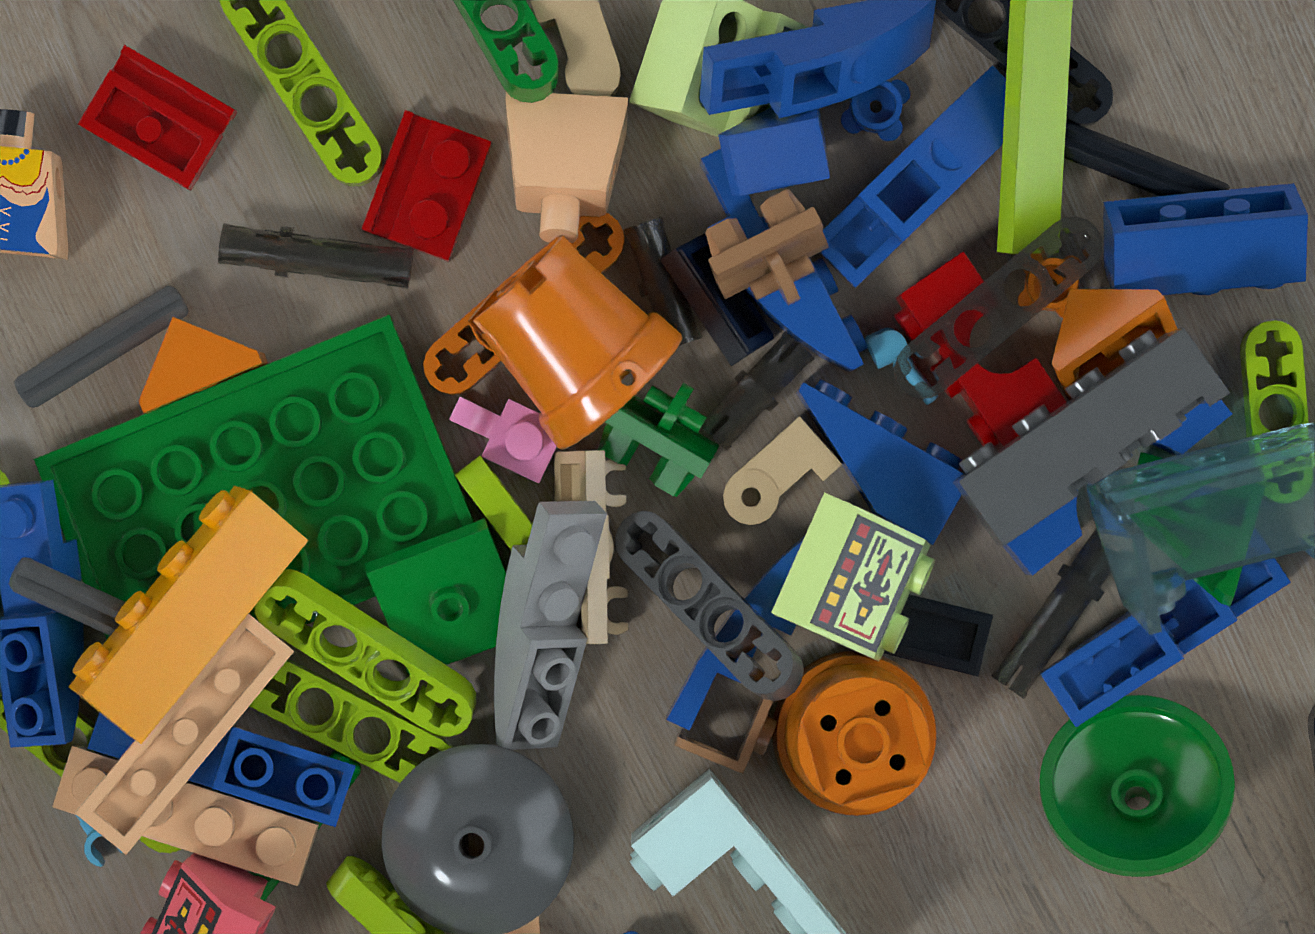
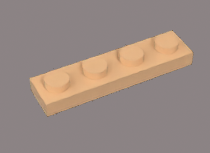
M248 614L145 741L140 744L135 740L76 810L75 814L127 855L294 651Z
M78 744L73 745L52 807L75 814L76 810L116 764L119 758L87 749V747ZM187 781L142 836L298 886L301 882L320 822Z

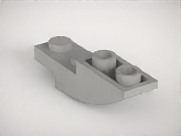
M596 501L538 502L528 544L512 546L500 606L495 656L494 713L496 744L500 747L512 750L558 747L587 642V637L576 624L607 515Z

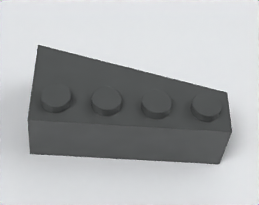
M1184 327L1163 334L1159 338L1155 337L1151 329L1146 331L1118 351L1124 362L1103 376L1099 368L1095 367L1065 388L1072 398L1052 413L1049 412L1044 404L1039 406L1012 425L1018 434L1015 439L998 451L990 441L959 463L965 474L953 481V483L996 545L1005 546L1079 495L1077 490L1087 483L1091 486L1125 465L1133 457L1131 452L1142 446L1145 448L1183 425L1182 422L1187 419L1185 414L1198 405L1208 403L1209 406H1212L1230 394Z

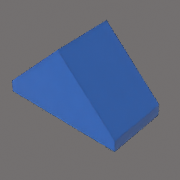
M770 107L718 135L731 195L744 196L830 179L828 153L819 109L779 118L773 108Z

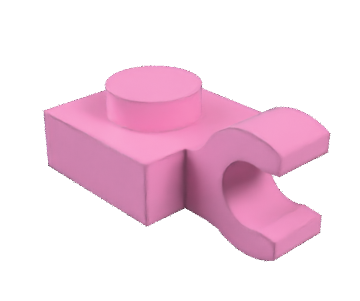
M459 397L449 418L450 421L489 439L482 457L536 483H540L557 447L542 428L539 422L540 413L508 399L501 416Z

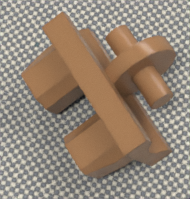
M786 189L766 199L760 205L762 215L769 227L768 230L747 239L737 218H728L706 230L712 258L708 259L716 283L725 299L749 287L756 300L779 290L789 306L800 300L794 282L815 272L809 257L829 248L822 230V221L815 208L812 207L806 210L794 194Z

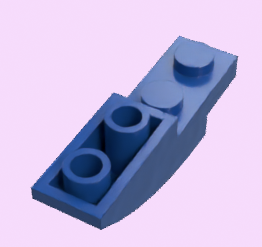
M866 0L814 10L812 27L704 47L700 102L709 115L770 104L777 116L784 118L820 109L866 92L896 76L913 64L930 48L936 0Z
M993 65L823 229L829 248L821 251V255L854 288L1003 145L1006 78Z
M721 148L701 158L700 166L727 217L707 227V229L728 218H737L747 239L768 230L769 227L764 217L759 216L749 195H731ZM822 257L813 262L811 261L815 272L794 282L800 300L789 306L779 290L759 300H756L750 287L744 290L773 322L794 340L820 358L847 372H851L864 365L859 353L867 349L868 346L852 315L840 318L830 298L831 295L839 292Z
M53 480L0 485V592L4 616L0 617V685L10 748L67 744L73 741L80 696L68 686L76 678L73 668L83 654L84 624L15 593L9 586V581L20 559L28 557L81 582L77 539H62Z
M99 712L87 749L120 759L135 740ZM232 726L188 781L336 827L355 765Z

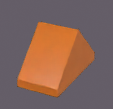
M1070 289L1051 363L1068 400L1072 398L1065 388L1095 367L1099 368L1103 376L1124 362L1118 351L1146 331L1151 329L1155 337L1159 338L1163 334L1177 330L1166 299L1158 290Z
M172 317L138 402L143 413L148 414L170 403L269 363L265 354Z

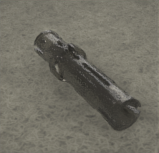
M223 223L219 242L218 264L275 271V277L288 278L289 273L309 274L325 278L363 283L369 282L409 289L414 248L373 245L372 243L313 237L295 233L294 227L281 226L280 231Z
M1101 519L1071 565L1067 566L1063 563L1056 573L1061 579L997 670H994L991 674L994 679L1007 686L1019 667L1023 665V669L1009 687L1011 691L1023 699L1027 697V692L1039 677L1040 672L1043 671L1091 600L1093 599L1098 602L1105 592L1100 587L1128 548H1131L1134 544L1131 539L1119 531L1108 548L1101 552L1115 532L1114 527Z

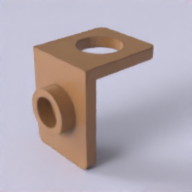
M760 698L737 756L728 754L680 733L677 734L674 745L743 774L752 752L763 756L771 740L777 720L767 715L773 701Z

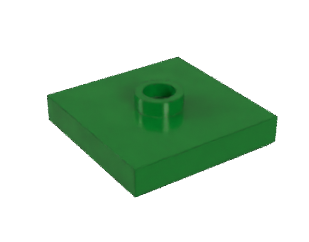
M485 518L364 563L367 577L389 629L426 653L448 665L496 647L506 570Z

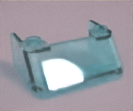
M1315 423L1294 425L1117 470L1091 486L1088 483L1086 485L1091 513L1121 602L1149 635L1162 632L1159 615L1173 610L1176 606L1175 602L1185 596L1186 580L1303 550L1315 559Z

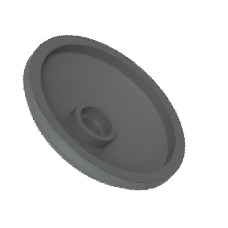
M460 745L448 748L427 758L417 765L399 784L390 800L384 817L382 828L383 859L389 879L397 894L413 913L428 924L451 934H505L528 924L538 917L560 892L569 874L573 860V821L570 809L560 788L552 777L533 760L512 749L497 745ZM475 833L483 839L484 851L481 855L470 856L464 852L462 838L465 834Z

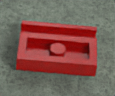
M124 45L119 59L113 69L107 73L78 125L191 191L221 142L223 133L238 112Z
M405 110L362 230L450 262L492 147V141Z

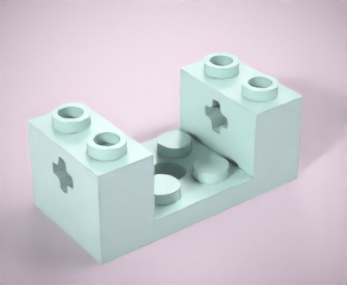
M710 768L632 833L631 846L635 851L630 854L632 857L630 863L653 891L664 885L672 896L676 895L734 846L736 849L730 854L733 859L732 863L755 891L766 884L777 897L771 903L775 909L773 912L790 934H847Z

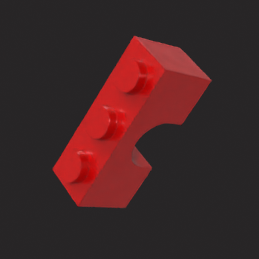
M964 251L895 298L902 308L894 314L895 319L915 346L924 341L938 362L930 367L933 375L951 399L959 393L974 413V415L966 419V422L982 446L991 441L994 447L996 446L999 450L1018 436L1012 425L1043 404L1052 413L1066 403V400L1037 358L1027 361L1007 374L990 372L980 366L975 360L970 348L972 329L976 322L983 315L997 307L999 302Z

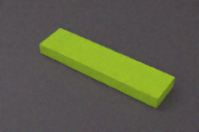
M1010 0L997 252L1059 253L1073 0Z

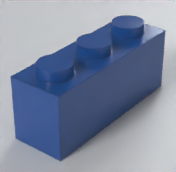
M1294 183L1103 202L1104 270L1111 289L1158 290L1162 295L1182 293L1212 295L1223 289L1244 287L1275 289L1283 286L1285 283L1306 281L1308 213Z

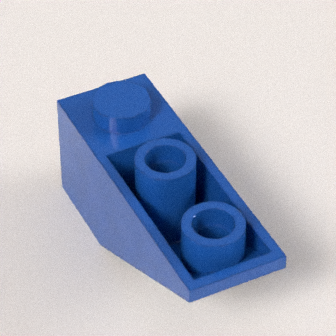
M822 379L818 380L814 388L803 382L796 392L797 396L838 460L842 463L843 468L872 513L927 540L930 545H934L961 497V493L953 481L963 475L962 472L958 471L960 468L959 463L962 459L932 442L929 443L925 451L903 439L908 430L905 426L878 411H874L870 419L863 417L848 408L852 399L849 394Z

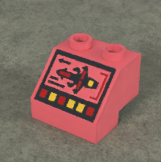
M193 853L183 863L175 860L169 868L159 890V895L167 899L158 919L150 917L140 934H264L276 906L260 899L268 882L266 879L254 876L245 869Z

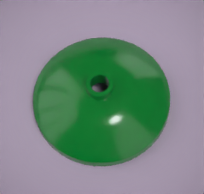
M1126 695L1077 727L1069 719L1050 742L1042 761L1039 779L1041 803L1046 820L1062 845L1075 857L1096 869L1129 877H1149L1172 872L1188 865L1203 855L1216 842L1227 825L1232 812L1235 794L1234 770L1230 755L1222 739L1211 725L1197 713L1179 703L1148 695ZM1134 797H1142L1149 802L1145 808L1140 810L1132 809L1126 803Z

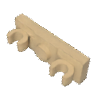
M605 451L554 452V501H596L605 512L606 507L622 506L626 503V495L609 494L606 491L605 476L610 471L626 470V465L617 464L611 459H605ZM606 515L576 624L587 637L586 644H608V634L619 635L628 631V623L611 622L607 617V604L611 599L628 597L627 589L620 586H607V579H610L609 563L614 551L613 538L609 531V515Z

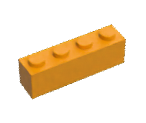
M234 486L229 493L222 490L207 503L199 516V520L203 523L202 526L187 543L181 540L169 549L158 564L157 570L161 573L158 579L145 594L142 591H138L124 603L115 617V621L119 626L103 645L99 642L92 644L81 655L73 668L76 678L68 687L140 744L145 741L308 542V539L250 490Z

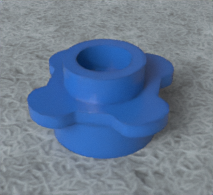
M899 79L892 82L885 81L866 92L851 97L849 109L845 110L841 115L843 128L850 134H857L861 131L875 133L885 142L897 139L903 131V125L899 120L902 107L910 99L908 85ZM873 101L880 102L882 106L881 111L878 113L872 112L869 107L870 103Z

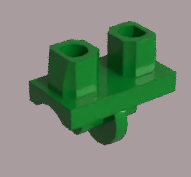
M683 382L675 397L670 396L653 385L644 400L633 396L622 408L605 421L607 424L597 450L605 451L607 458L617 464L626 466L640 443L653 450L662 457L649 480L656 487L673 497H677L695 476L700 479L702 478L720 445L698 433L707 417L686 405L695 388Z

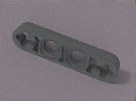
M649 511L632 513L622 521L615 537L616 551L621 559L746 688L763 699L771 701L786 699L797 690L802 682L804 672L803 663L798 653L670 523ZM646 531L653 535L654 543L670 556L662 564L656 558L641 550L642 544L638 541V538L643 532ZM698 568L702 575L700 590L690 599L678 600L674 595L673 589L676 577L685 569ZM739 610L743 615L744 621L741 633L730 642H718L714 633L716 620L725 611ZM755 646L771 659L778 661L776 666L781 674L775 681L763 677L765 674L764 669L752 657L747 655Z

